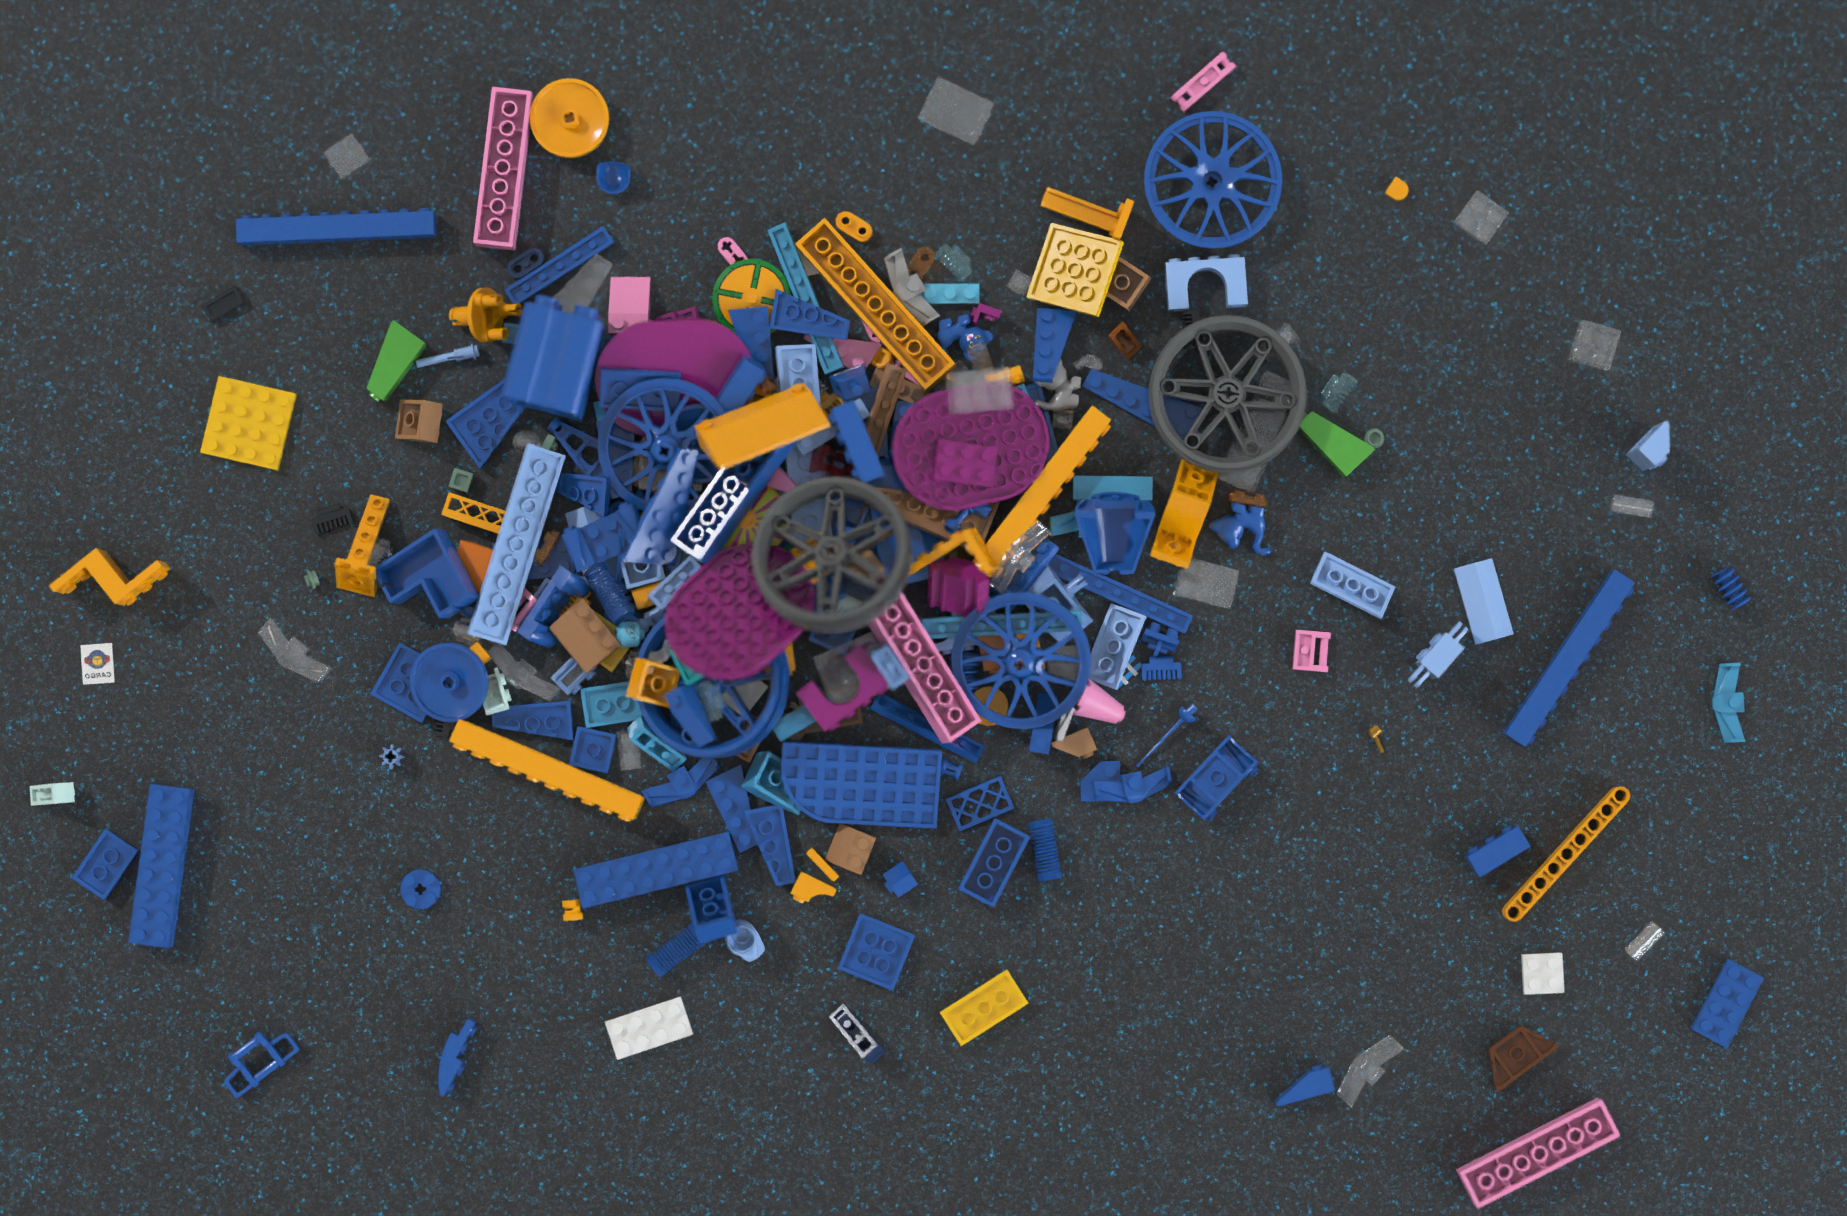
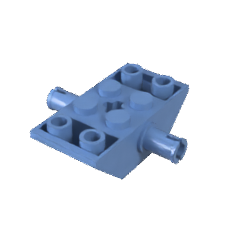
M1048 564L1027 591L1051 598L1068 610H1082L1083 629L1094 621L1074 597L1077 591L1088 584L1085 579L1081 581L1083 579L1081 574L1066 585ZM1034 606L1035 612L1047 611L1043 608ZM1071 631L1048 633L1059 642L1068 636Z

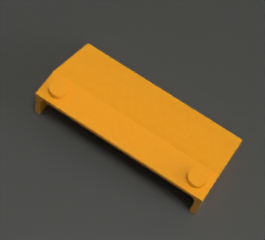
M802 383L795 384L787 390L711 420H704L694 427L700 447L714 464L722 470L828 428L830 423L811 390Z

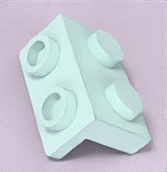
M498 667L494 668L495 674L488 675V693L483 703L486 716L508 710V701H511L508 689L504 690L503 685L506 684L504 673L499 674Z

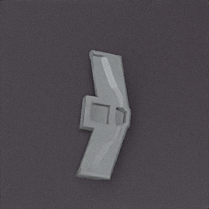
M902 248L887 255L884 260L894 296L922 326L938 319L940 315L920 295L926 289L917 273L909 276Z

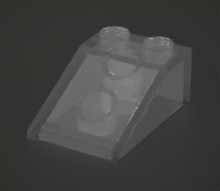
M1191 558L1188 569L1179 567L1173 596L1231 609L1239 571Z

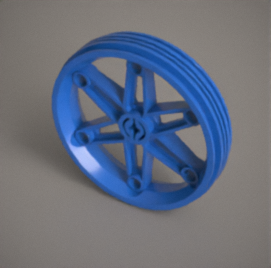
M665 617L647 635L638 658L657 662L659 653L667 640ZM783 650L769 663L770 672L768 674L765 672L764 667L754 675L731 681L704 677L695 682L694 688L699 700L701 701L702 695L710 698L704 710L708 721H710L717 706L742 733V735L733 740L720 744H706L699 748L694 740H691L690 735L685 729H683L681 734L668 722L659 705L637 700L640 710L655 734L666 744L681 753L699 758H725L740 754L762 741L771 732L783 713L790 688V671L785 650ZM681 674L679 676L678 682L683 681ZM771 677L770 693L766 706L758 720H756L735 687ZM726 691L742 715L740 717L720 697ZM747 720L750 723L749 730H746L745 723Z

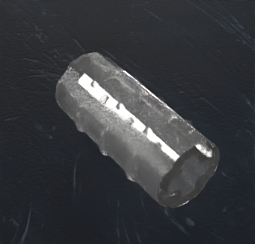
M1614 494L1611 499L1610 511L1650 518L1654 502L1644 498L1639 499Z
M1651 921L1624 950L1638 962L1665 933L1657 924Z

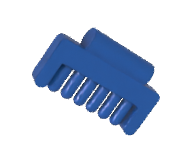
M1173 656L1149 657V663L1141 665L1143 681L1146 679L1151 680V670L1153 680H1156V670L1158 680H1161V670L1163 680L1166 679V670L1167 679H1171V670L1172 679H1176V673L1177 679L1182 678L1181 663L1173 662Z

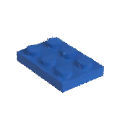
M106 828L72 876V879L101 899L106 900L140 850Z

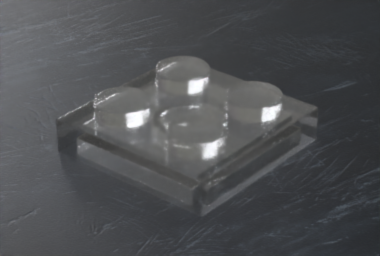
M1476 190L1453 223L1486 245L1509 212Z

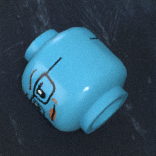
M621 622L615 628V639L622 648L638 647L641 640L645 638L644 628H640L638 622Z

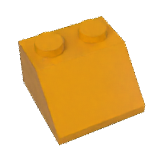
M636 658L626 697L670 708L665 694L676 689L680 676L678 668Z

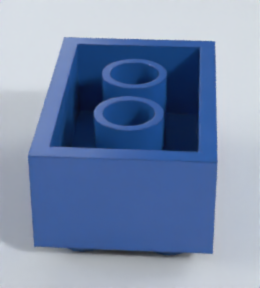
M723 874L685 885L694 930L700 944L738 933L729 889Z

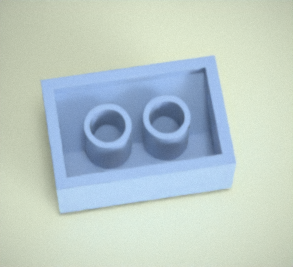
M1664 421L1653 426L1626 454L1642 471L1661 466L1668 459L1666 455L1670 452L1669 423Z
M621 561V568L628 590L644 587L665 579L661 564Z

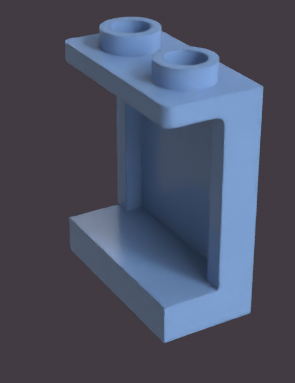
M879 645L867 653L888 683L887 688L894 689L909 679V676L888 645Z

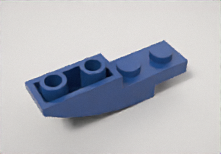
M471 1017L467 1019L460 1034L455 1031L451 1032L444 1047L438 1080L439 1094L442 1097L447 1093L451 1094L456 1085L453 1082L456 1075L460 1077L465 1068L463 1065L465 1059L458 1055H463L468 1046L466 1044L468 1037L472 1038L478 1028L475 1026L477 1020Z

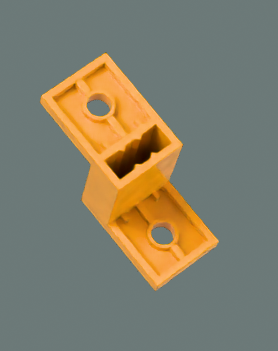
M1181 459L1173 489L1158 525L1150 556L1188 569L1196 539L1211 504L1219 473L1197 468Z
M95 548L50 584L49 587L53 592L69 594L76 589L78 582L81 580L85 581L93 576L115 604L129 606L137 600V595L141 592L146 593L153 587L151 585L153 582L165 578L168 575L167 571L171 568L166 562L156 560L130 581L105 550Z

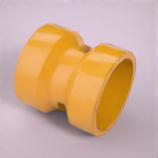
M580 899L562 901V907L565 910L563 921L583 919V913L580 910L582 906Z

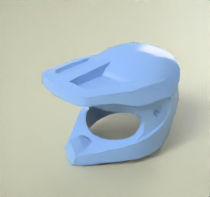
M741 919L736 920L738 933L726 936L725 942L734 954L741 956L748 962L754 961L763 954L765 946L758 932L749 922Z

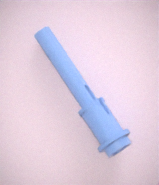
M471 344L468 347L454 349V352L418 359L416 364L419 368L455 359L457 362L469 358L477 359L480 356L478 345Z

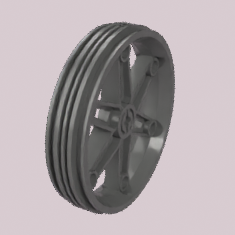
M1235 315L1205 318L1192 323L1178 332L1166 344L1158 356L1150 376L1148 390L1151 417L1164 443L1187 463L1216 473L1248 471L1276 457L1290 443L1298 431L1305 413L1307 399L1304 371L1296 353L1287 341L1267 325L1247 317ZM1236 331L1251 335L1258 340L1230 371L1210 333ZM1205 335L1209 340L1208 344H1201L1198 337ZM1194 340L1208 380L1165 378L1168 367L1176 354L1185 345ZM1258 343H1266L1267 351H1260L1257 347ZM1271 349L1280 358L1287 371L1291 393L1249 385ZM1209 350L1213 353L1224 376L1215 379L1206 354ZM1253 355L1256 356L1257 360L1243 382L1234 377ZM1171 383L1173 391L1166 392L1163 389V384ZM1180 386L1210 387L1209 397L1181 392ZM1226 390H1229V393L1233 396H1230L1228 399H1226V395H1223L1221 393H1224ZM1246 392L1275 397V401H1245ZM1163 396L1206 404L1184 440L1176 433L1167 417ZM1282 397H1289L1291 399V405H1283L1281 401ZM1213 406L1220 413L1201 434L1197 430ZM1238 409L1249 436L1245 439L1231 415V412H1235ZM1247 409L1290 410L1279 434L1272 442L1261 449ZM1225 418L1245 456L1219 458L1204 454L1196 449L1220 421ZM1188 437H1194L1197 440L1195 447L1187 444ZM1247 444L1255 445L1256 452L1254 454L1247 452Z
M844 477L814 479L800 484L783 494L763 516L757 528L752 548L754 576L767 603L788 622L801 628L821 633H840L857 629L884 614L903 591L912 564L910 534L906 522L896 505L876 488L864 482ZM840 497L838 501H832L834 498ZM827 498L821 533L788 519L793 512L802 506ZM846 498L862 501L875 508L884 517L846 532ZM833 511H838V537H829ZM781 525H787L785 528L779 529ZM884 525H890L888 529H882ZM796 531L819 543L815 549H812L793 536L792 533ZM875 531L876 535L850 550L848 542ZM775 534H777L805 554L770 575L768 566L769 550ZM895 534L896 559L890 576H888L860 557V555ZM814 560L817 567L789 578V574ZM851 560L873 576L869 579L846 568ZM826 572L835 573L831 599H826ZM843 576L877 591L871 599L860 606L837 613ZM818 578V613L793 605L780 593ZM777 580H782L780 584L774 585ZM880 581H886L884 585H878ZM828 608L832 609L829 613H823Z

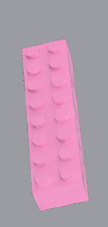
M492 87L473 243L478 247L513 251L516 249L530 134V110L534 101L532 91Z
M901 592L894 604L868 625L880 645L889 646L909 676V679L904 683L941 743H949L978 724L981 719Z
M1595 1098L1456 1169L1473 1205L1480 1208L1616 1139L1620 1134L1603 1101Z

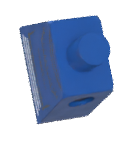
M864 363L828 375L834 394L843 400H848L871 391Z

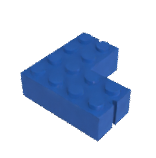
M443 529L431 530L376 566V577L381 585H394V587H382L389 603L402 604L420 591L425 590L438 617L451 618L462 611L463 607H468L479 598V594L446 530Z

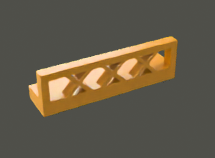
M449 492L441 515L499 534L501 526L497 524L502 523L503 518L501 514L505 515L506 511ZM452 498L458 499L462 508L456 511L449 509ZM473 505L478 506L481 514L475 517L470 516L467 508ZM492 511L496 512L499 520L494 523H490L486 517V514Z

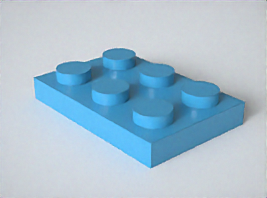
M630 681L580 689L586 728L635 721L640 715L643 716L637 699L626 697Z

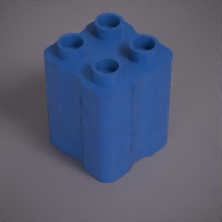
M536 295L534 304L525 302L501 397L505 398L506 402L583 421L607 329L604 327V323L600 322L601 315H598V310L575 305L573 314L562 312L563 306L559 304V300Z

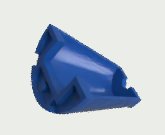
M1124 492L1098 493L1091 495L1090 500H1081L1075 508V517L1094 573L1106 575L1110 571L1115 570L1121 575L1134 574L1155 517L1153 505L1148 500L1141 501L1140 496Z

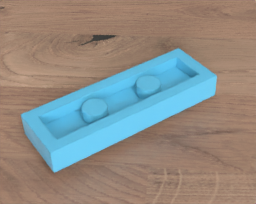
M923 284L926 291L920 294L928 304H979V284Z

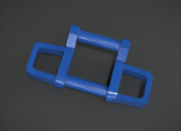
M258 1031L253 1039L236 1052H231L228 1055L229 1060L237 1068L224 1080V1083L234 1097L238 1098L252 1087L255 1088L259 1085V1081L277 1067L285 1065L286 1061L300 1050V1047L289 1033H284L270 1041L261 1031ZM287 1038L294 1050L283 1058L274 1046V1043ZM261 1043L274 1058V1061L254 1075L241 1057ZM238 1071H241L250 1083L240 1092L230 1082L231 1078Z

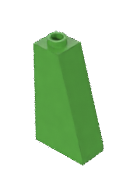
M394 320L389 326L367 389L371 391L369 396L378 402L380 399L384 402L388 400L428 346Z
M1315 412L1304 413L1298 430L1343 478L1347 477L1375 450L1371 445Z

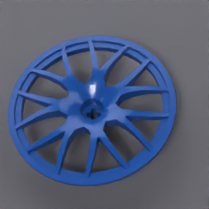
M1219 111L1195 113L1173 123L1154 143L1145 166V194L1151 211L1158 222L1174 237L1190 245L1202 248H1225L1251 238L1272 217L1281 196V164L1275 148L1268 137L1248 120L1231 113ZM1204 124H1223L1221 151L1214 159L1207 154ZM1199 125V149L1179 133ZM1228 126L1247 134L1246 137L1227 151ZM1176 137L1193 153L1197 159V167L1189 168L1164 153L1163 150ZM1250 138L1255 141L1263 152L1259 157L1242 167H1229L1231 156ZM1162 156L1180 172L1155 178L1159 157ZM1263 158H1266L1271 179L1247 173L1246 171ZM1210 178H1212V181L1217 182L1214 188L1206 184ZM1184 179L1193 185L1191 190L1184 194L1159 201L1155 182ZM1238 180H1256L1271 183L1268 200L1265 202L1238 192L1233 184ZM1188 199L1177 223H1174L1168 217L1161 206ZM1204 199L1207 204V211L1198 234H1192L1179 227L1190 206L1196 200ZM1221 199L1229 200L1236 207L1246 228L1232 235L1228 234L1220 213L1219 202ZM1240 201L1265 207L1253 223L1250 224ZM1212 212L1224 237L1212 238L1201 236Z
M674 378L647 380L623 392L607 410L598 435V455L605 477L611 478L610 485L625 501H629L630 504L635 503L638 509L645 511L649 503L657 471L663 468L667 471V466L677 447L690 448L688 446L690 441L697 438L694 426L700 424L709 411L713 413L715 418L727 413L716 398L693 383ZM660 390L665 410V423L662 427L653 423L641 395ZM664 390L687 394L673 415ZM692 396L707 408L689 429L679 430L677 419L688 398ZM637 398L644 421L620 413V411L630 401ZM618 416L638 426L646 433L647 440L637 442L610 434L616 417ZM609 439L634 449L611 462ZM661 446H663L664 448L668 447L670 449L668 451V455H666L665 453H660L662 449ZM698 452L695 467L713 481L715 477L699 460L710 458L706 453ZM642 454L649 458L648 465L642 471L623 483L613 468V465L632 456ZM649 473L645 499H642L631 492L626 486ZM692 486L690 493L695 499L687 502L685 514L692 511L702 496H699Z
M1009 592L990 598L984 606L985 610L977 615L975 608L965 618L955 636L951 663L953 676L976 713L992 723L1015 729L1044 726L1066 714L1083 694L1091 667L1089 643L1077 619L1060 603L1046 596L1031 592ZM1012 604L1030 605L1028 634L1021 640L1013 632L1010 605ZM1006 606V630L985 615L997 608ZM1034 606L1053 613L1054 616L1034 632ZM982 618L1000 634L1005 641V648L996 649L970 634V631ZM1059 618L1071 631L1068 636L1046 649L1037 648V639L1056 619ZM1074 637L1078 647L1079 658L1054 653ZM967 638L987 652L986 654L962 660L963 648ZM1019 660H1022V663L1026 666L1017 669V665L1014 662L1018 663ZM1051 660L1080 663L1077 680L1074 682L1046 672L1042 665L1046 661ZM975 661H995L1001 666L998 672L968 683L963 671V664ZM1012 680L1016 690L1007 715L1004 716L989 709L988 706L997 689L1004 681ZM1029 680L1038 681L1046 689L1056 708L1038 716L1027 687ZM996 681L985 705L980 702L970 689L972 686ZM1048 681L1073 686L1072 691L1061 704L1058 703ZM1021 692L1034 717H1010Z

